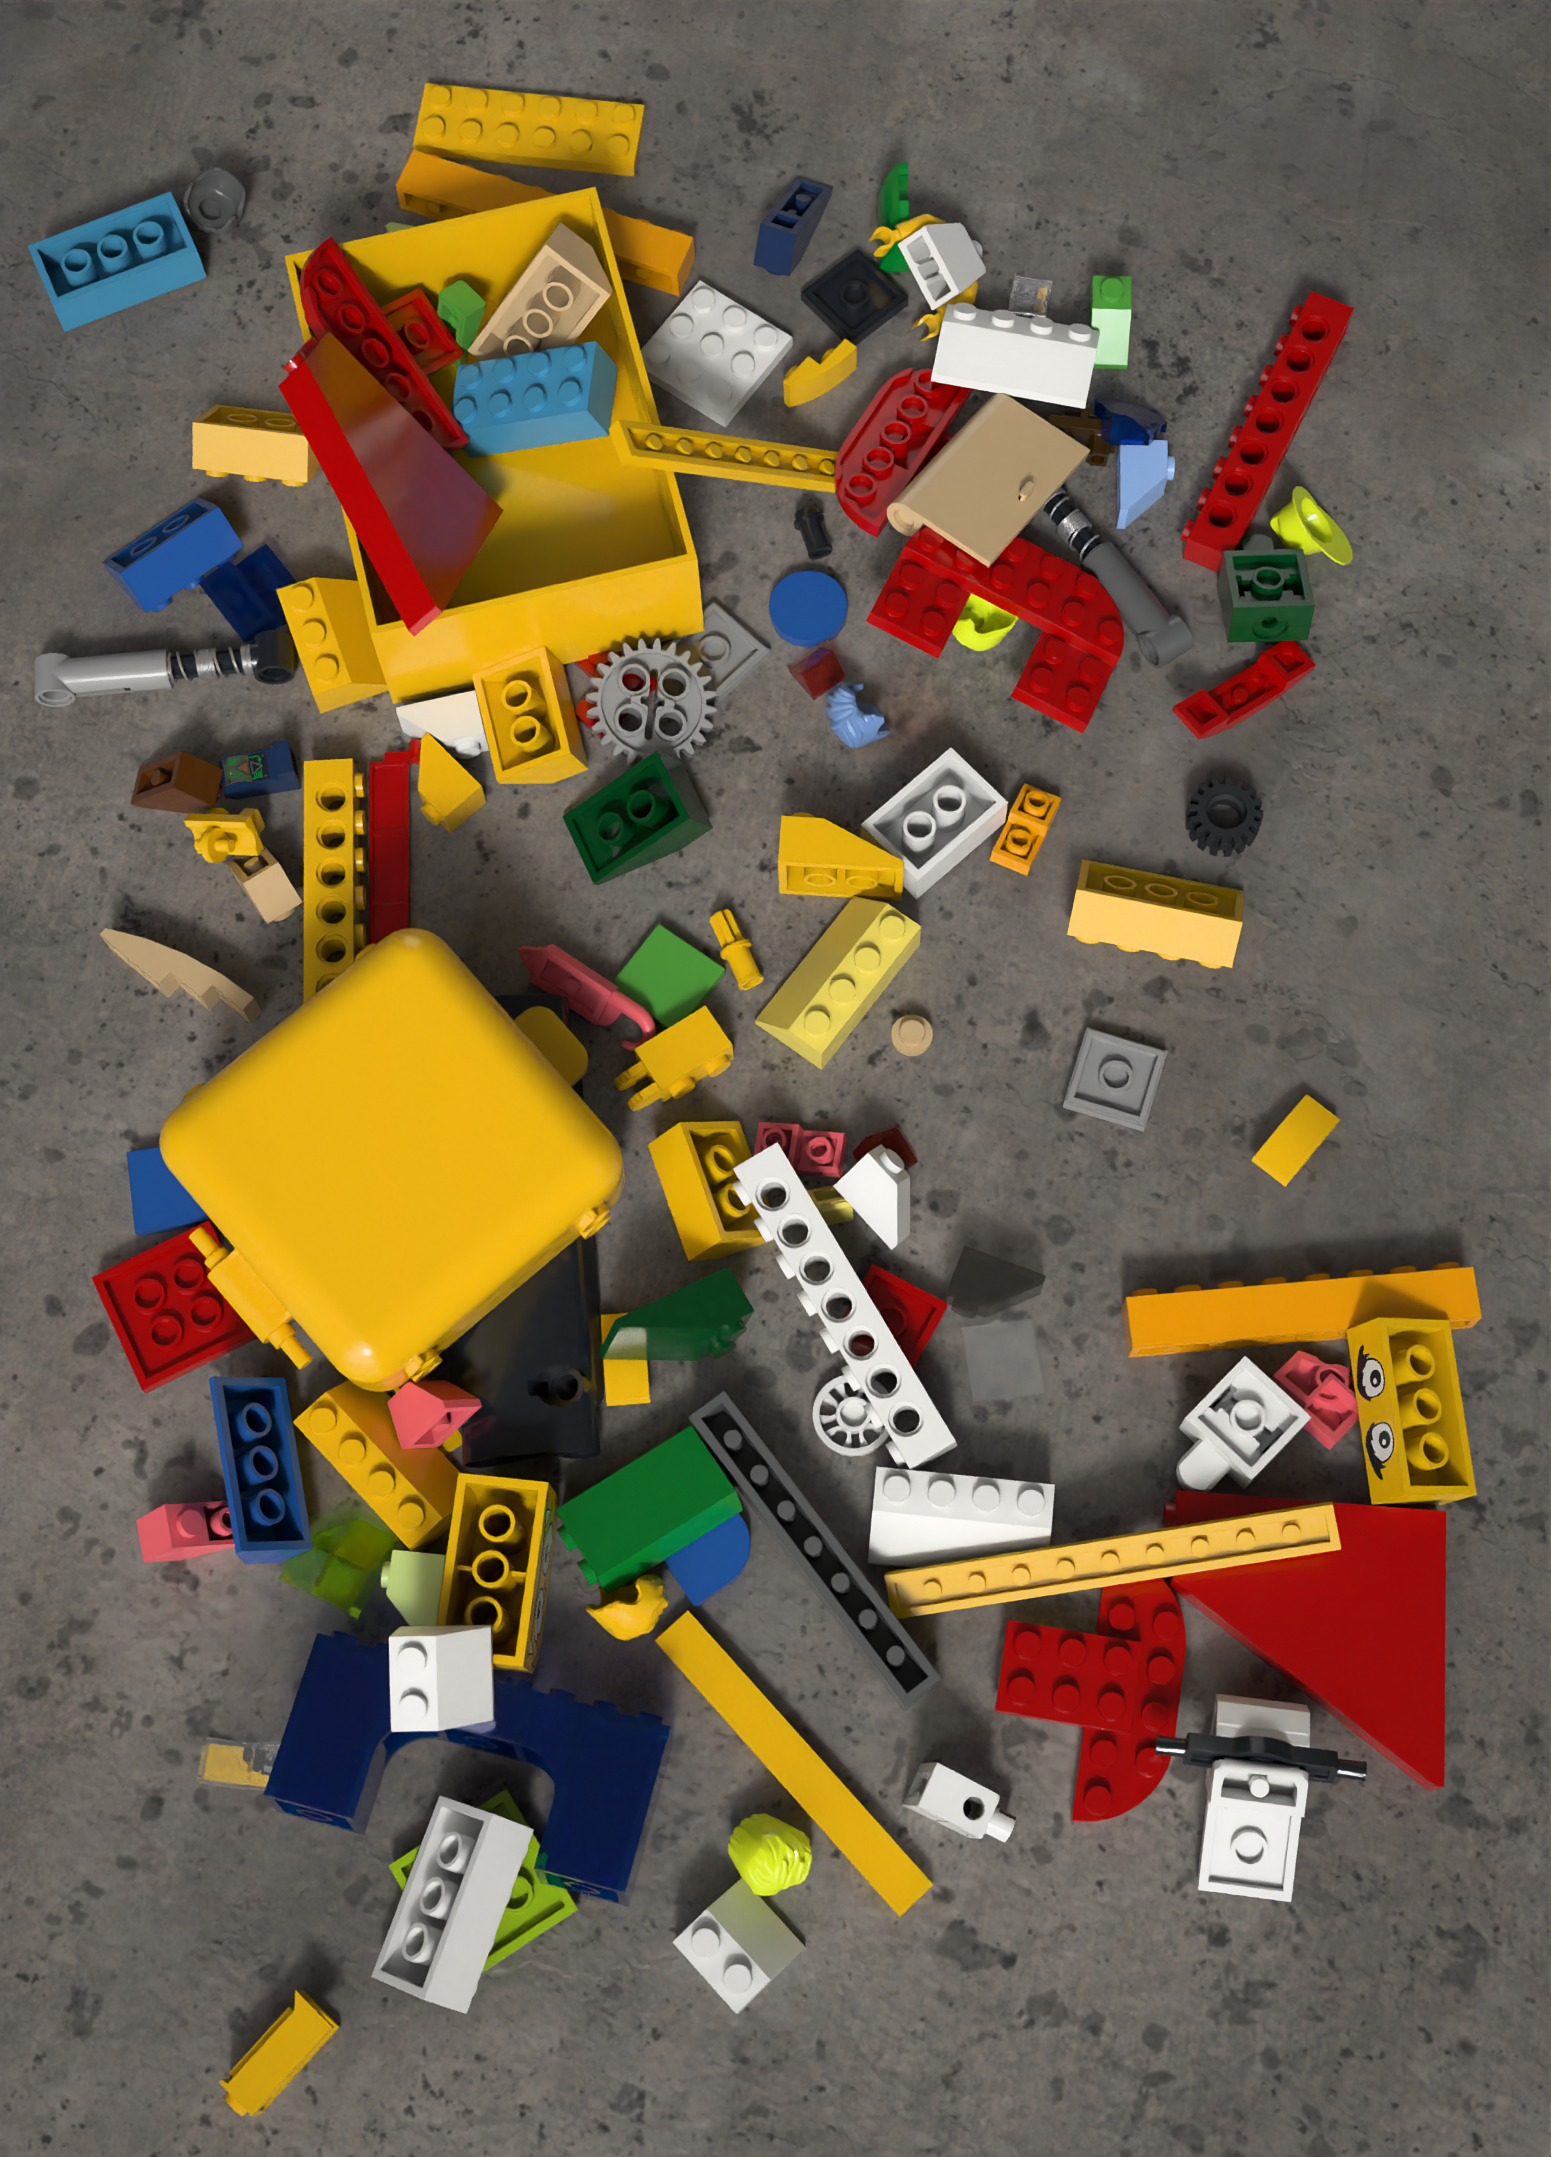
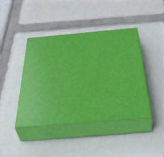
M658 924L612 983L619 987L618 991L644 1007L651 1014L653 1021L666 1030L697 1011L726 972L725 968Z

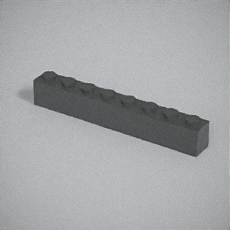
M725 1391L721 1392L689 1416L690 1425H692L711 1455L901 1709L905 1712L939 1686L942 1678Z

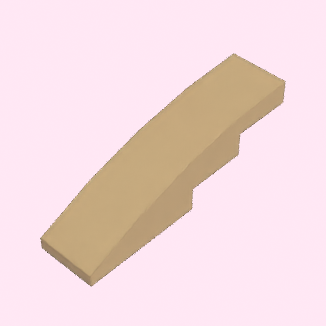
M105 928L100 933L110 950L168 998L179 987H182L209 1011L222 999L250 1024L262 1013L253 996L221 973L182 952L143 937Z

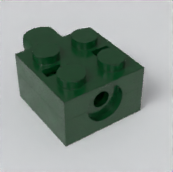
M1252 534L1241 539L1238 550L1223 551L1217 587L1227 643L1308 640L1315 604L1303 549H1275L1272 538L1261 534Z

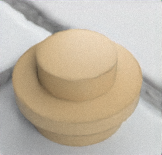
M903 1016L892 1027V1044L903 1055H920L927 1051L932 1043V1027L921 1016Z

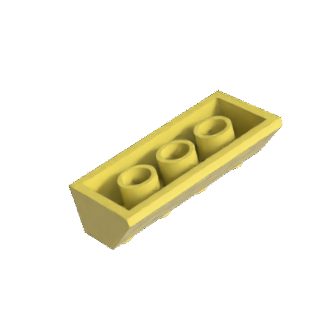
M853 896L756 1018L755 1024L822 1070L919 947L921 926L888 903Z

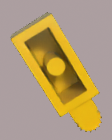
M705 1005L635 1048L637 1064L616 1077L613 1083L619 1091H623L644 1078H648L651 1085L634 1094L627 1103L633 1112L640 1111L660 1098L663 1102L672 1097L679 1099L690 1093L694 1089L695 1083L705 1076L715 1077L724 1072L731 1065L730 1061L734 1059L733 1045Z

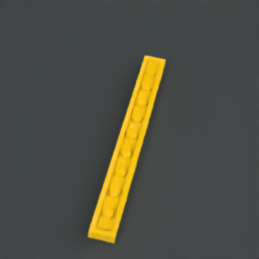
M1331 1501L886 1572L884 1577L890 1610L896 1619L1341 1550L1334 1507Z

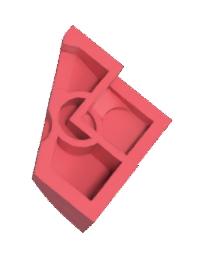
M1298 1350L1272 1376L1271 1380L1311 1416V1419L1303 1428L1330 1451L1359 1421L1353 1376L1349 1375L1350 1368L1339 1364L1330 1365L1323 1363L1318 1357Z

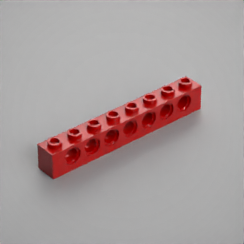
M1313 291L1309 294L1304 305L1299 303L1296 305L1289 322V326L1293 328L1289 335L1284 333L1281 335L1274 351V356L1278 358L1274 366L1271 364L1266 365L1258 386L1263 388L1259 396L1252 394L1246 405L1243 416L1247 420L1244 426L1236 425L1227 446L1232 448L1228 458L1221 456L1216 464L1212 478L1216 479L1213 488H1204L1196 507L1197 510H1200V513L1196 520L1190 518L1183 530L1180 541L1185 542L1186 545L1182 558L1220 573L1223 551L1238 550L1241 539L1246 536L1342 343L1354 311L1353 307ZM1291 368H1296V369H1299V370H1301V371H1295V370H1293V369H1291ZM1276 398L1283 399V400H1285L1286 402L1278 401V400H1276ZM1260 429H1267L1271 432H1263ZM1244 460H1252L1256 463L1250 464L1245 462ZM1228 491H1237L1241 495H1233ZM1212 522H1221L1225 526L1219 527L1212 524Z

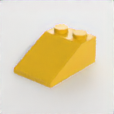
M803 812L794 813L791 816H781L778 854L779 894L853 898L855 896L865 899L902 901L904 861L824 818H815L814 815Z

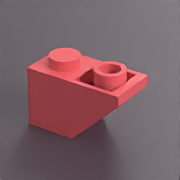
M228 1501L164 1504L136 1520L143 1563L184 1560L235 1547Z

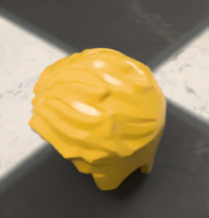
M653 1574L640 1576L632 1585L620 1587L608 1596L602 1587L599 1586V1605L589 1603L586 1611L612 1636L619 1640L628 1641L641 1634L649 1633L659 1620V1615L668 1606L667 1588L661 1578Z

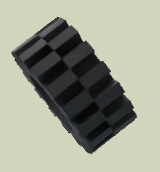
M1225 776L1223 783H1219L1218 777L1212 778L1209 786L1205 782L1202 783L1198 791L1194 792L1191 797L1186 814V830L1191 829L1189 837L1192 842L1196 839L1199 840L1197 847L1200 850L1204 851L1206 846L1211 848L1210 855L1217 856L1218 850H1223L1224 857L1231 856L1233 850H1236L1237 854L1245 850L1246 845L1251 846L1258 834L1264 811L1260 810L1262 801L1260 797L1254 799L1256 790L1252 786L1247 791L1243 789L1245 781L1241 779L1238 780L1237 785L1231 784L1232 777ZM1216 805L1230 806L1238 812L1240 822L1231 829L1219 828L1210 821L1209 811Z

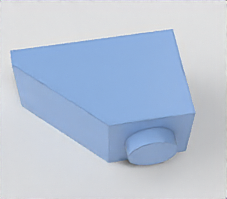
M1120 439L1116 460L1117 529H1125L1164 495L1166 481L1173 480L1175 458L1174 456H1168V440Z

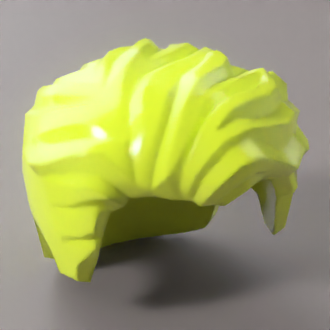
M971 593L952 633L962 645L975 651H986L1002 641L1013 628L1018 617Z
M766 1813L760 1815L752 1814L750 1818L746 1817L733 1830V1834L728 1842V1853L742 1879L752 1889L753 1894L762 1896L775 1895L780 1890H786L793 1885L802 1883L809 1874L812 1863V1847L810 1846V1839L804 1832Z

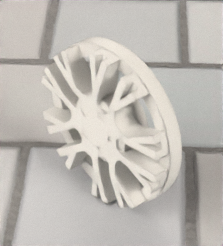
M842 1375L828 1382L817 1395L813 1406L814 1427L821 1441L834 1452L848 1457L864 1456L882 1446L888 1439L889 1433L885 1427H880L876 1430L874 1425L870 1423L871 1420L863 1408L870 1401L868 1399L866 1402L861 1398L864 1394L862 1387L859 1388L858 1394L855 1397L846 1395L844 1383H848V1381ZM874 1380L873 1389H875V1392L889 1394L879 1382ZM834 1388L844 1399L840 1404L829 1393ZM822 1402L833 1405L837 1409L836 1413L831 1416L820 1415ZM837 1420L838 1426L824 1432L822 1425ZM866 1429L875 1431L880 1437L873 1443L868 1444L863 1437V1432ZM839 1431H844L847 1434V1439L843 1446L831 1440ZM859 1433L860 1448H852L851 1434Z

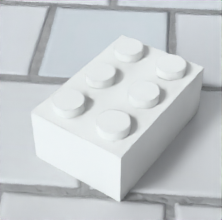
M950 747L861 824L860 838L904 861L903 887L915 899H918L1005 823L1008 802Z

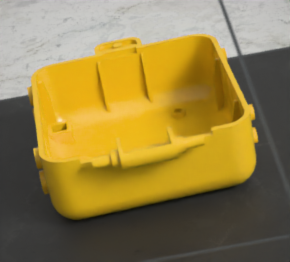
M406 928L395 931L378 944H370L355 957V962L218 1074L205 1084L200 1083L190 1089L182 1098L183 1102L167 1116L159 1139L160 1152L168 1169L235 1248L231 1253L225 1246L220 1248L203 1226L196 1229L189 1236L190 1240L206 1258L205 1264L211 1270L208 1274L209 1280L263 1344L271 1342L277 1350L282 1348L298 1369L301 1370L313 1360V1357L295 1337L297 1331L292 1327V1324L297 1321L341 1374L358 1387L375 1392L393 1390L405 1384L411 1378L416 1383L431 1373L442 1362L439 1354L580 1235L587 1239L600 1230L610 1220L611 1215L609 1211L620 1199L625 1184L623 1157L616 1138L572 1088L585 1075L588 1069V1055L584 1046L558 1016L546 1007L536 1006L529 1008L513 1020L442 938L430 931L419 928Z

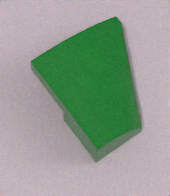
M898 163L887 175L880 188L876 205L877 228L887 227L895 230V225L909 220L908 163ZM877 239V248L885 245L884 241ZM900 240L893 244L886 255L878 257V269L882 273L909 272V265L898 246L901 243Z

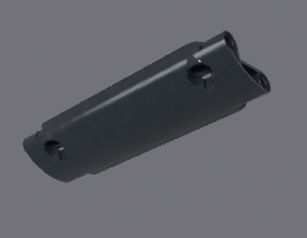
M554 994L493 996L513 1020L527 1009L541 1006L552 1010L570 1030L569 1002L565 996ZM581 1078L572 1088L584 1101ZM594 1234L587 1239L580 1235L447 1348L449 1382L478 1397L482 1405L466 1421L468 1423L461 1425L463 1466L485 1468L548 1455L580 1459L594 1457L601 1453L598 1413L595 1410L602 1403L605 1387L603 1359L599 1354L602 1345ZM542 1382H548L549 1398L541 1397L540 1386ZM578 1385V1391L575 1395V1389Z

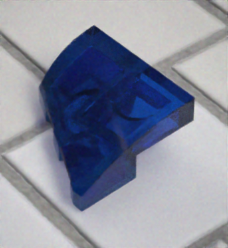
M1095 398L1094 414L1102 420L1101 437L1110 445L1149 446L1153 443V440L1160 437V432H1167V421L1146 408L1121 400Z

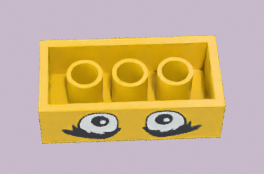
M1378 1317L1346 1330L1371 1504L1444 1505L1477 1495L1450 1320Z

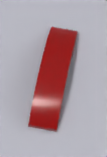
M1281 641L1263 652L1257 663L1208 692L1204 688L1176 704L1172 711L1198 740L1205 739L1230 729L1265 708L1307 676L1315 668L1316 664L1295 641Z

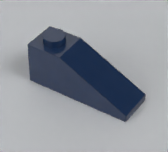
M798 177L760 223L754 265L764 268L773 275L790 276L804 256L830 200L833 188Z

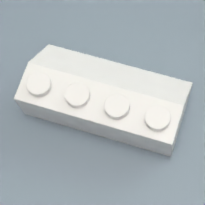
M968 303L947 304L931 381L1085 409L1100 331L1092 330L1089 326L1079 323L1072 325L1054 323L1046 317H1033L1031 319L1015 316L1007 310H995L993 312L981 310Z
M877 1467L867 1564L916 1568L1048 1547L1052 1530L1055 1485Z
M439 1796L371 1977L425 2001L467 2014L471 2000L477 1991L478 1981L489 1951L494 1944L495 1935L505 1907L511 1898L512 1888L520 1866L527 1854L534 1829L490 1812Z

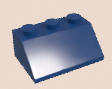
M197 497L102 563L138 608L146 613L151 610L155 613L170 605L173 601L171 596L183 588L190 590L202 583L205 579L203 574L213 567L222 568L235 560L237 557L236 552L244 547L220 508Z

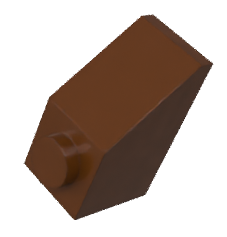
M179 751L139 767L130 804L136 807L195 814L212 808L221 795L222 787L220 781L223 769L189 753Z

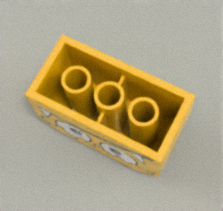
M458 1473L436 1626L492 1625L493 1669L533 1673L541 1646L557 1526V1513L555 1511L557 1509L556 1492L549 1482Z

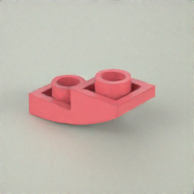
M759 1122L753 1156L778 1142L796 1173L842 1178L848 1137L845 1133L803 1130L799 1124Z

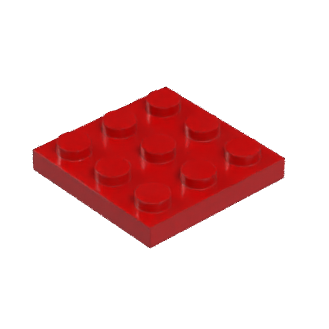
M210 1220L91 1277L138 1383L146 1394L258 1339L209 1280L208 1274L211 1270L205 1264L206 1258L189 1238L192 1232L203 1226L219 1247H223Z

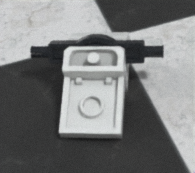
M1215 1693L1210 1735L1190 1732L1183 1739L1157 1734L1155 1740V1755L1183 1757V1764L1206 1767L1205 1786L1207 1802L1197 1876L1198 1890L1291 1902L1301 1817H1304L1308 1781L1333 1783L1335 1777L1365 1782L1367 1775L1366 1761L1339 1759L1337 1751L1310 1748V1711L1308 1706L1303 1704Z

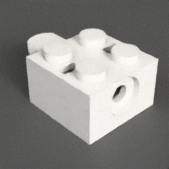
M1244 1356L1185 1417L1179 1427L1195 1444L1179 1460L1176 1468L1177 1480L1186 1491L1207 1493L1228 1474L1245 1489L1311 1419V1416L1253 1362ZM1218 1399L1220 1402L1215 1407H1212ZM1269 1446L1270 1448L1263 1454L1262 1452Z

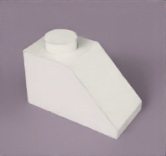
M475 690L396 707L398 719L405 734L416 740H421L428 732L453 758L470 759L479 755L480 752L489 751Z
M879 1145L868 1152L833 1187L892 1250L910 1235V1175L903 1169L904 1163L894 1151Z

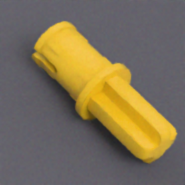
M729 909L717 911L710 917L709 922L722 948L720 956L723 960L728 961L738 982L739 989H751L764 980L749 950L752 947L751 942L744 939L732 911Z

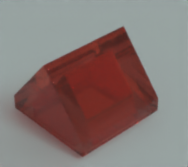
M822 647L789 669L790 674L813 700L845 679V674L834 651Z

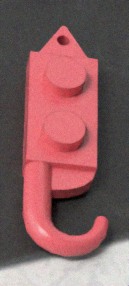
M553 943L547 947L522 946L517 949L518 954L531 974V983L548 994L567 997L569 1008L594 1025H611L622 1014L638 1023L642 1029V1038L638 1042L622 1041L621 1046L624 1049L635 1052V1048L655 1037V1023L651 1014L644 1007L618 991V986Z

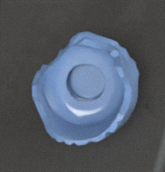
M838 682L826 696L828 705L825 707V712L827 713L830 730L850 748L863 747L889 735L890 729L885 724L883 714H880L873 704L861 703L856 699L857 693L863 689L864 684Z

